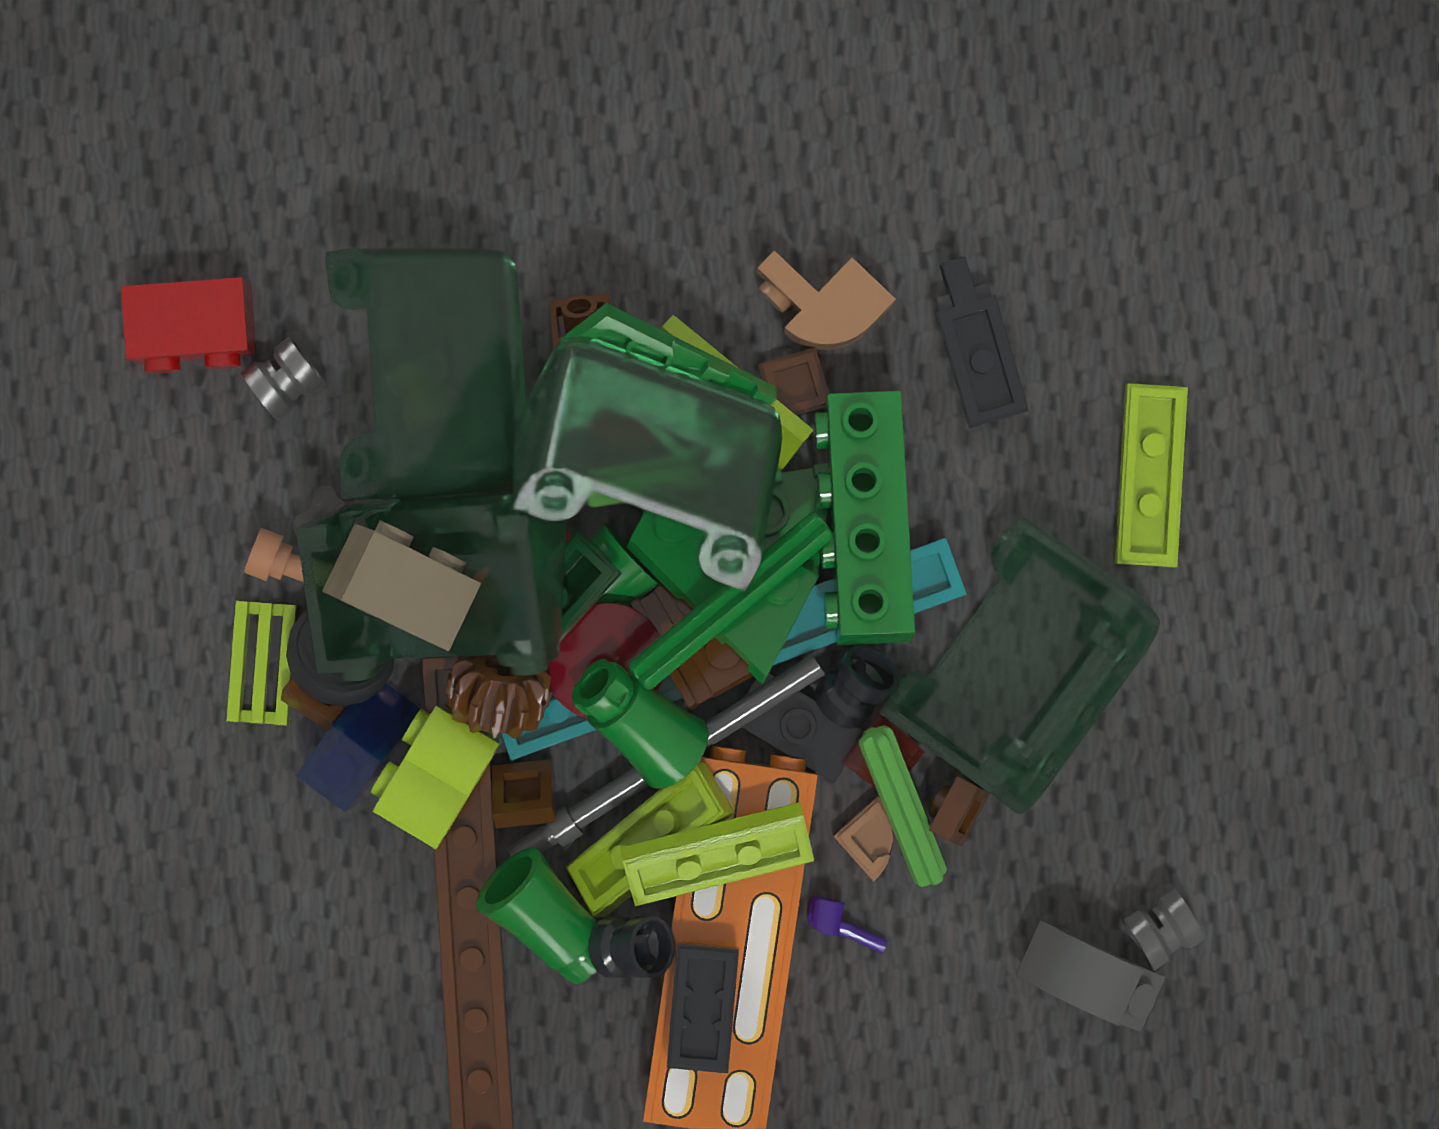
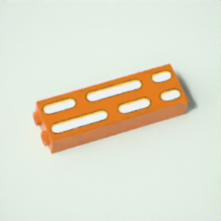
M711 746L710 755L702 756L699 762L707 764L735 812L727 820L800 802L809 836L818 774L805 771L806 759L771 754L769 765L745 762L746 750L721 746ZM805 864L676 896L671 928L675 941V952L671 966L664 976L643 1122L688 1129H766ZM678 942L739 947L728 1073L666 1068Z

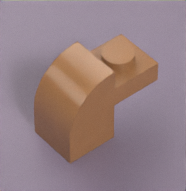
M775 251L757 268V276L764 282L758 288L763 297L782 314L790 307L797 313L785 327L784 334L792 341L808 348L816 347L817 350H833L856 342L884 316L896 300L853 258L819 292Z

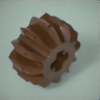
M478 643L475 650L460 651L457 661L453 664L452 672L448 674L446 683V704L452 708V719L457 722L469 723V730L472 733L482 730L489 732L493 739L498 734L503 733L512 738H520L523 730H537L540 720L544 718L545 708L549 707L552 688L550 687L551 676L544 670V661L541 664H537L532 658H528V654L523 649L511 650L504 643L500 647L495 648L485 643Z

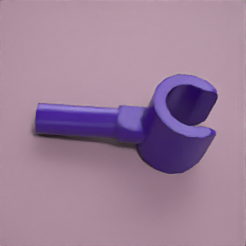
M819 896L811 898L807 920L812 928L822 934L839 935L845 939L849 938L882 954L888 940L853 923L841 921L845 902Z

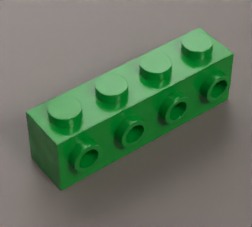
M901 391L828 394L824 408L825 412L814 414L816 449H827L828 472H818L817 475L819 509L830 508L831 532L833 534L830 541L821 548L822 569L833 568L834 592H824L825 628L836 629L837 645L910 642L915 634Z

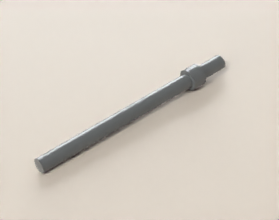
M811 654L705 721L709 731L706 749L825 675L816 657ZM633 767L573 806L569 807L565 803L556 809V822L544 823L508 846V852L512 856L523 849L534 847L539 849L541 853H544L558 843L564 847L584 834L583 827L639 793L648 785Z

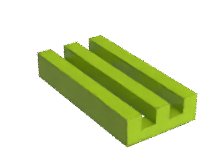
M236 601L226 721L290 725L291 707L281 701L282 689L292 678L286 652L290 630L298 620L299 605ZM250 614H258L252 709L243 710ZM273 616H283L276 711L268 712L265 709Z

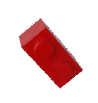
M243 277L121 286L126 359L137 365L144 364V373L163 374L181 371L180 361L204 360L205 369L241 367V357L256 356L252 286Z

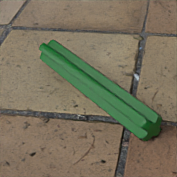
M810 513L635 657L629 665V670L633 677L645 689L654 688L825 546L833 535L828 525L815 513Z

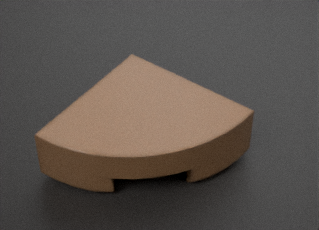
M877 796L833 835L873 882L880 876L888 864L891 855L890 850L892 851L891 847L893 846L892 827L881 799Z

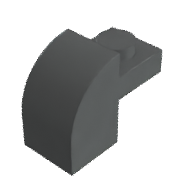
M1041 920L1015 975L1083 1011L1119 1026L1121 1024L1141 1032L1150 1011L1154 1007L1156 997L1166 978L1151 969L1115 955L1077 935Z

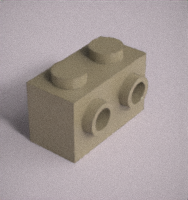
M379 521L375 531L354 524L322 592L449 651L481 585L480 582L462 574L467 563L434 547L427 557L409 548L414 538L413 536L385 522Z

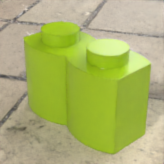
M440 703L435 706L431 714L423 709L419 710L402 738V741L411 745L400 766L389 761L370 792L380 798L372 812L434 849H437L502 742L497 737L493 739L489 732L482 730L475 733L470 732L469 723L453 720L452 710Z

